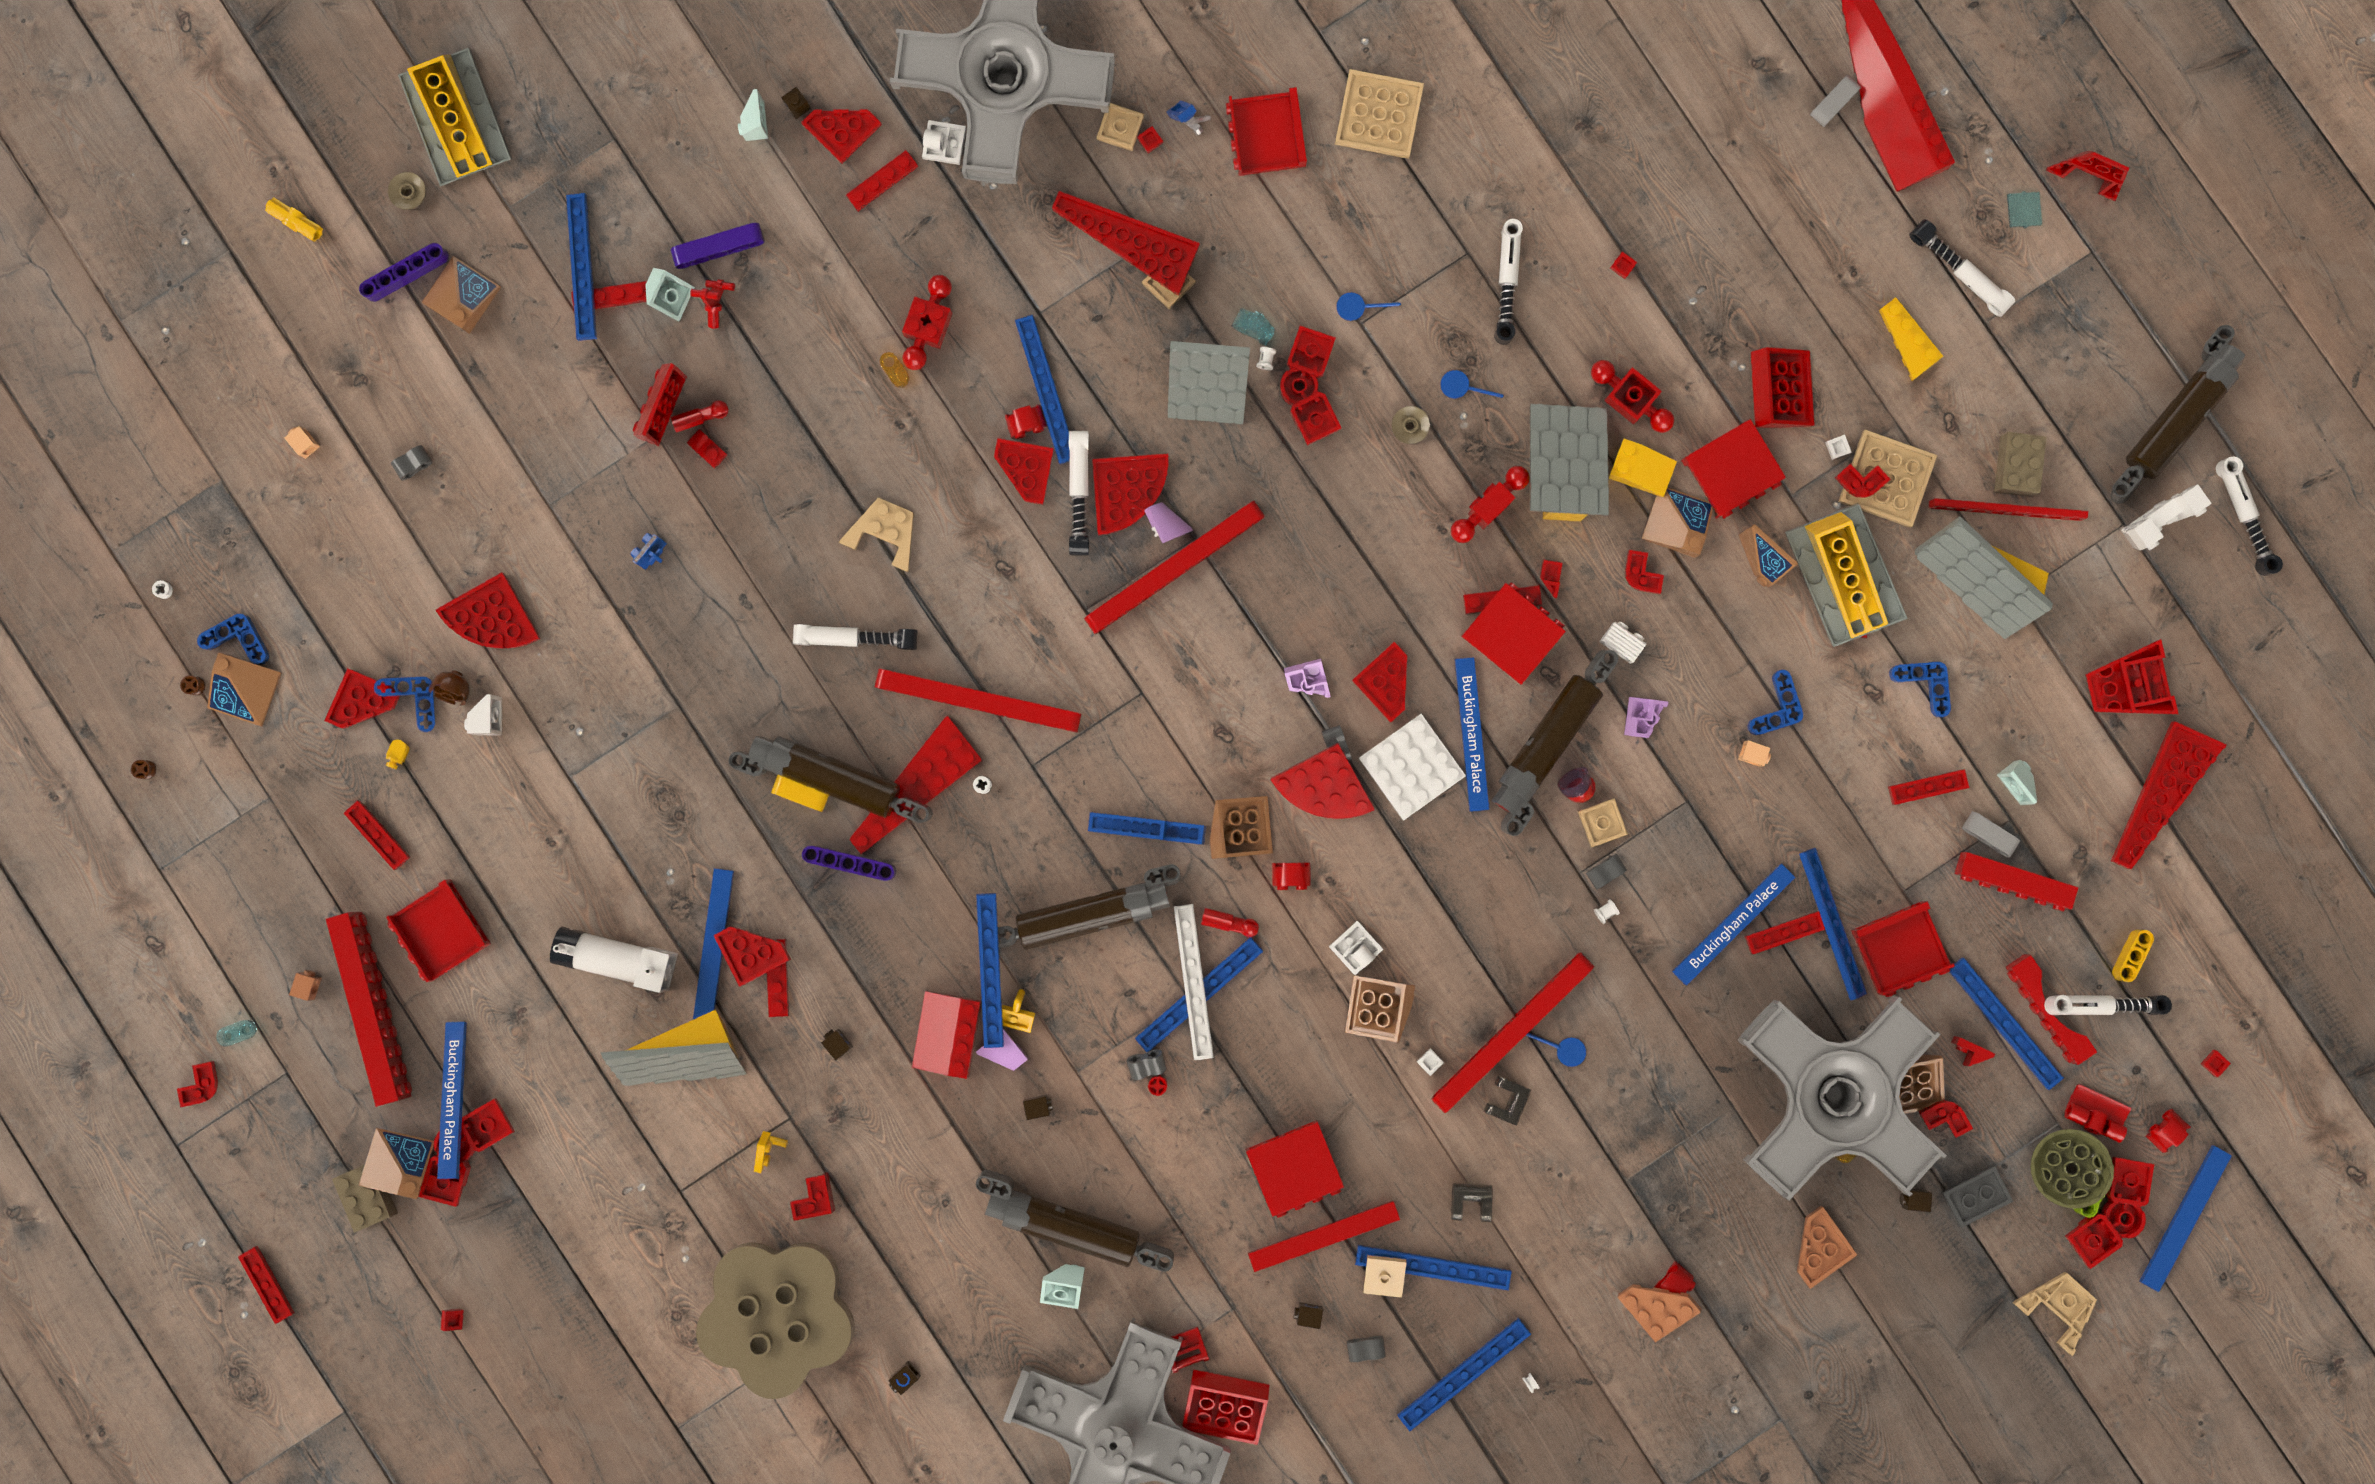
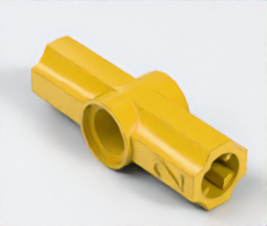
M274 197L267 202L265 211L282 221V224L293 231H298L313 242L319 240L322 236L323 228L307 219V216L295 208H290Z

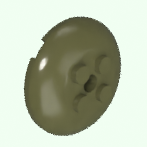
M2065 1129L2053 1132L2038 1143L2031 1157L2030 1169L2034 1184L2045 1198L2056 1205L2074 1209L2093 1205L2107 1194L2112 1185L2114 1166L2107 1148L2096 1137L2084 1131ZM2069 1163L2074 1164L2077 1168L2073 1175L2066 1171V1165Z

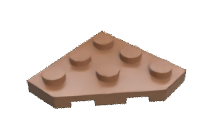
M1822 1206L1805 1217L1797 1267L1798 1274L1808 1288L1811 1289L1857 1256V1253Z
M1632 1284L1619 1293L1617 1297L1655 1342L1701 1313L1702 1310L1690 1294L1682 1292L1677 1294L1654 1287L1649 1289L1637 1284Z

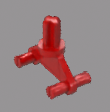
M721 279L717 281L706 280V288L702 290L691 289L690 291L691 297H699L705 303V311H708V327L712 329L719 328V311H722V305L719 303L723 291L735 290V283L724 282Z

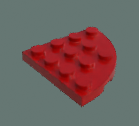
M1168 454L1092 459L1098 536L1115 533L1133 525L1146 514L1145 509L1156 503L1167 478Z
M503 572L436 609L439 617L455 633L481 646L509 649L522 647L541 639Z
M1339 743L1270 779L1275 788L1290 803L1316 816L1345 819L1361 816L1375 810Z

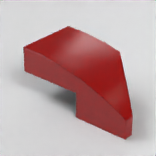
M1543 559L1540 579L1552 596L1557 598L1563 563Z

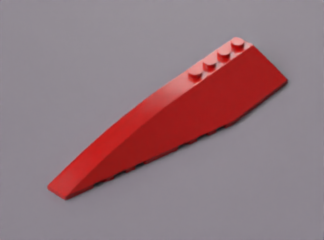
M1841 0L1854 73H1856L1857 83L1861 86L1859 92L1861 109L1864 112V124L1896 192L1948 170L1955 163V160L1917 80L1874 0Z

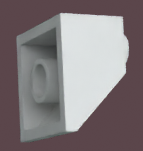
M487 694L467 713L464 727L468 734L502 735V697Z

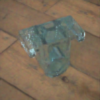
M1242 308L1231 325L1238 332L1259 340V343L1265 346L1272 339L1275 331L1274 327L1262 313L1257 311L1253 313Z

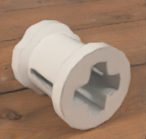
M1260 347L1261 354L1256 367L1263 370H1273L1272 362L1276 350L1269 347Z
M984 776L977 777L973 782V788L978 793L986 794L992 787L990 779ZM981 780L987 782L985 790L978 788Z
M1610 899L1601 908L1594 909L1596 916L1602 924H1605L1606 920L1613 915L1620 914L1616 905Z

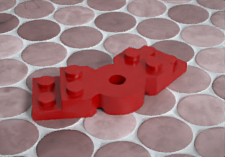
M1299 326L1287 361L1289 370L1281 378L1280 393L1284 401L1292 406L1290 414L1308 446L1342 429L1326 395L1318 392L1317 379L1324 375L1336 337ZM1302 383L1304 389L1298 391L1294 388V384Z
M497 1098L462 1117L459 1179H437L440 1131L437 1133L433 1145L437 1155L429 1159L419 1197L454 1207L459 1205L462 1190L467 1184L471 1169L468 1159L473 1156L475 1151L481 1152L515 1132Z
M2118 1157L2112 1158L2114 1177L2112 1185L2105 1195L2109 1201L2103 1206L2101 1213H2097L2091 1218L2085 1217L2078 1222L2079 1226L2065 1235L2087 1268L2092 1269L2120 1249L2123 1245L2122 1238H2134L2143 1231L2146 1224V1215L2142 1211L2141 1206L2149 1203L2154 1164ZM2125 1213L2126 1219L2124 1222H2121V1216Z

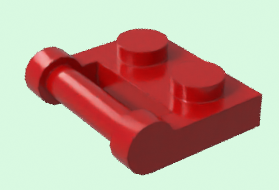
M1198 1326L1170 1336L1177 1340L1179 1336L1183 1338L1177 1356L1199 1349L1201 1352L1183 1360L1174 1361L1171 1369L1173 1373L1178 1372V1369L1197 1362L1210 1360Z

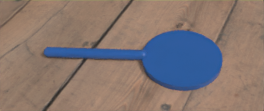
M1350 292L1339 298L1337 312L1344 320L1354 321L1363 315L1365 308L1401 306V303L1365 304L1360 295Z
M1458 370L1447 372L1441 379V390L1449 398H1460L1468 390L1500 398L1504 397L1500 393L1469 386L1467 376Z
M1531 1033L1526 1035L1557 1048L1558 1059L1566 1066H1578L1585 1059L1586 1048L1579 1039L1566 1038L1558 1045Z

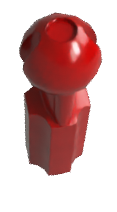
M716 400L710 406L673 416L671 421L677 433L704 424L705 421L714 418L723 419L727 416L729 409L724 401Z
M1205 908L1201 925L1228 932L1242 933L1246 937L1256 936L1259 930V924L1254 919H1242L1234 917L1232 914Z

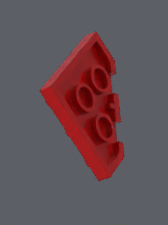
M814 109L801 122L841 164L882 125L868 109H860V111H849V109L822 111V109Z
M997 438L994 458L1025 502L1044 505L1054 448Z
M1395 642L1352 680L1390 723L1405 710L1407 655Z
M347 668L324 721L345 729L395 709L400 696H378L374 692V684L377 680ZM384 683L377 686L381 693H385L386 689H392L391 693H396L394 687L385 686Z
M730 926L713 935L739 987L791 960L783 942Z

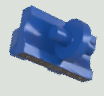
M646 533L642 538L646 545L642 550L636 547L630 553L634 558L633 562L645 570L649 565L652 566L656 560L662 563L663 560L659 556L667 544L655 534Z

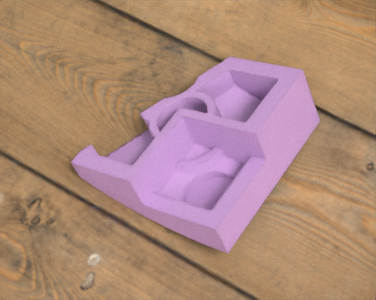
M1162 502L1144 510L1152 528L1155 526L1162 544L1193 531L1186 522Z
M1321 659L1284 668L1289 691H1303L1310 695L1314 693L1325 695L1326 698L1331 697Z
M1629 697L1624 735L1649 738L1653 732L1654 725L1660 720L1659 714L1663 707L1668 706V701Z
M1003 1029L1004 1047L984 1048L982 1046L976 1053L1014 1071L1029 1058Z

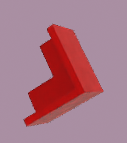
M828 1172L806 1178L809 1197L790 1201L793 1221L833 1213L835 1205Z

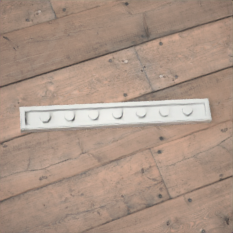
M1193 904L1174 906L1194 1060L1214 1058Z

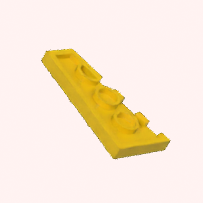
M1896 297L1879 310L1889 333L1892 334L1896 349L1899 350L1903 358L1902 362L1910 373L1911 381L1944 357Z

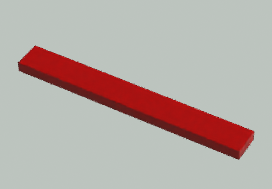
M1938 498L1930 500L1928 507L1939 510L2082 521L2088 518V511Z
M1390 1201L1248 1253L1254 1272L1399 1221L1400 1217L1394 1201Z

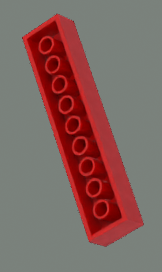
M347 912L326 918L375 1106L378 1107L412 1097V1087L406 1078L407 1068L401 1059L402 1049L396 1040L397 1031L391 1022L392 1012L386 1003L387 993L382 988V975L376 966L377 956L372 951V938L367 932V919L362 912Z

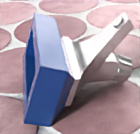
M1184 101L1178 102L1166 111L1171 119L1185 123L1193 129L1196 135L1203 132L1202 127L1198 123L1211 119L1210 115L1193 117L1196 109L1192 104Z

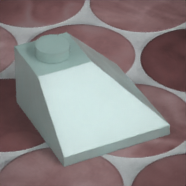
M757 89L752 91L740 116L741 123L738 124L739 134L744 137L745 141L768 139L765 103Z
M653 268L646 283L647 305L676 321H680L691 297L690 291L695 287L665 270Z
M2022 760L2014 761L1998 773L1997 776L2020 805H2031L2037 803L2034 775L2030 772V766Z
M1065 1264L1044 1276L1040 1303L1078 1309L1085 1267Z

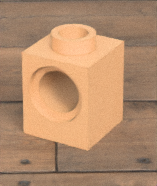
M300 426L292 428L288 435L284 437L294 451L305 459L320 447L310 433Z
M1749 740L1744 741L1738 760L1763 767L1770 760V748Z

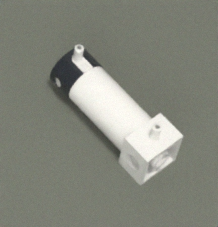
M561 926L552 942L550 963L634 983V987L661 993L669 991L678 953L655 947L644 948Z

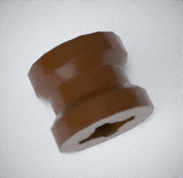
M189 675L181 680L180 688L185 694L197 696L204 692L205 682L200 677Z
M137 760L131 765V774L135 778L151 779L156 774V765L151 761Z

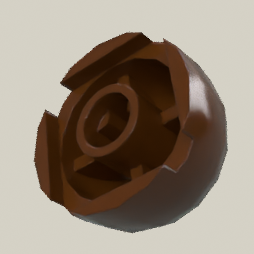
M452 670L451 672H442L434 677L430 684L429 692L431 693L433 690L435 692L434 697L444 702L455 705V701L461 702L460 706H463L468 700L470 687L467 680L462 677V673Z

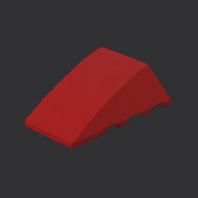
M2084 151L2046 169V171L2061 178H2064L2076 168L2104 180L2098 194L2113 201H2116L2129 171V167L2093 151Z
M2161 639L2085 674L2094 712L2179 714L2175 696L2170 694L2162 659L2166 657Z

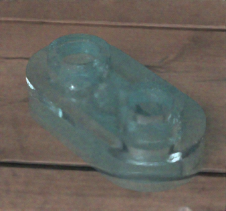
M242 1020L221 1028L217 1032L216 1039L221 1046H232L252 1038L256 1034L257 1027L251 1020ZM246 1026L249 1027L248 1033L245 1031ZM228 1033L231 1034L230 1040L227 1038Z

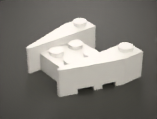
M2199 485L2189 487L2182 493L2172 496V499L2164 500L2154 505L2148 512L2121 528L2120 530L2132 547L2137 550L2146 548L2151 550L2159 545L2158 540L2164 537L2160 532L2162 526L2193 515L2198 517L2207 511L2206 507L2212 503Z

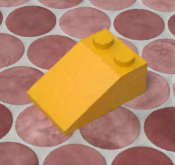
M1623 439L1609 479L1664 497L1677 461L1642 444Z

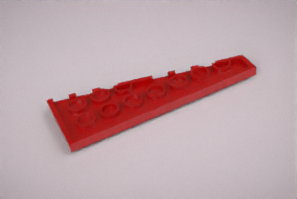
M1058 192L1052 206L1054 212L1175 295H1180L1200 247L1199 242L1064 192Z
M949 716L943 719L894 783L900 786V799L911 798L927 804L983 761ZM906 803L901 804V806L904 807L903 810H907V809L913 810V809H914V808H909V807L905 806ZM894 809L887 818L870 812L849 840L862 855L908 818L898 815Z
M2172 721L2111 862L2126 869L2134 867L2144 854V850L2151 841H2154L2161 828L2168 823V819L2179 809L2192 792V788L2199 779L2203 778L2206 770L2216 761V757L2226 748L2227 744L2178 722Z

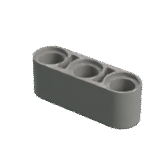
M1847 74L1811 112L1810 116L1822 127H1825L1859 91L1861 86Z
M1973 811L1962 826L1965 832L2008 858L2011 857L2020 843L2018 838Z

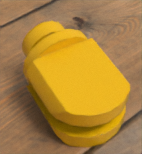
M393 740L386 753V759L390 761L385 766L397 770V764L402 765L410 750L408 744L401 740Z

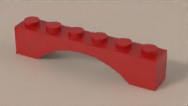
M2023 954L2006 966L2008 977L2019 986V993L2023 998H2027L2030 1003V1009L2034 1014H2038L2042 1027L2046 1031L2049 1030L2053 1036L2051 1037L2053 1043L2064 1052L2062 1056L2068 1063L2080 1065L2097 1053L2087 1036L2072 1031L2054 1015L2047 1013L2044 1006L2046 1000L2042 990V970L2031 955Z

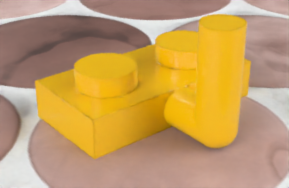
M1019 989L1013 1007L1002 1005L1003 1026L1031 1033L1035 1013L1020 1009L1025 991Z
M763 1131L757 1144L754 1172L762 1173L764 1166L768 1167L771 1155H768V1153L771 1151L772 1144L786 1148L788 1140L770 1136L771 1133Z

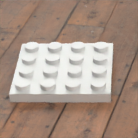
M1422 714L1359 757L1361 763L1403 821L1466 776Z

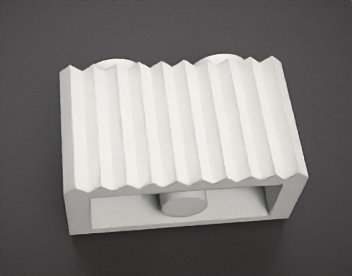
M1620 621L1618 623L1614 622L1599 642L1610 650L1615 651L1620 657L1631 664L1646 646V643L1643 641L1644 638L1638 633L1632 634L1629 632V627Z

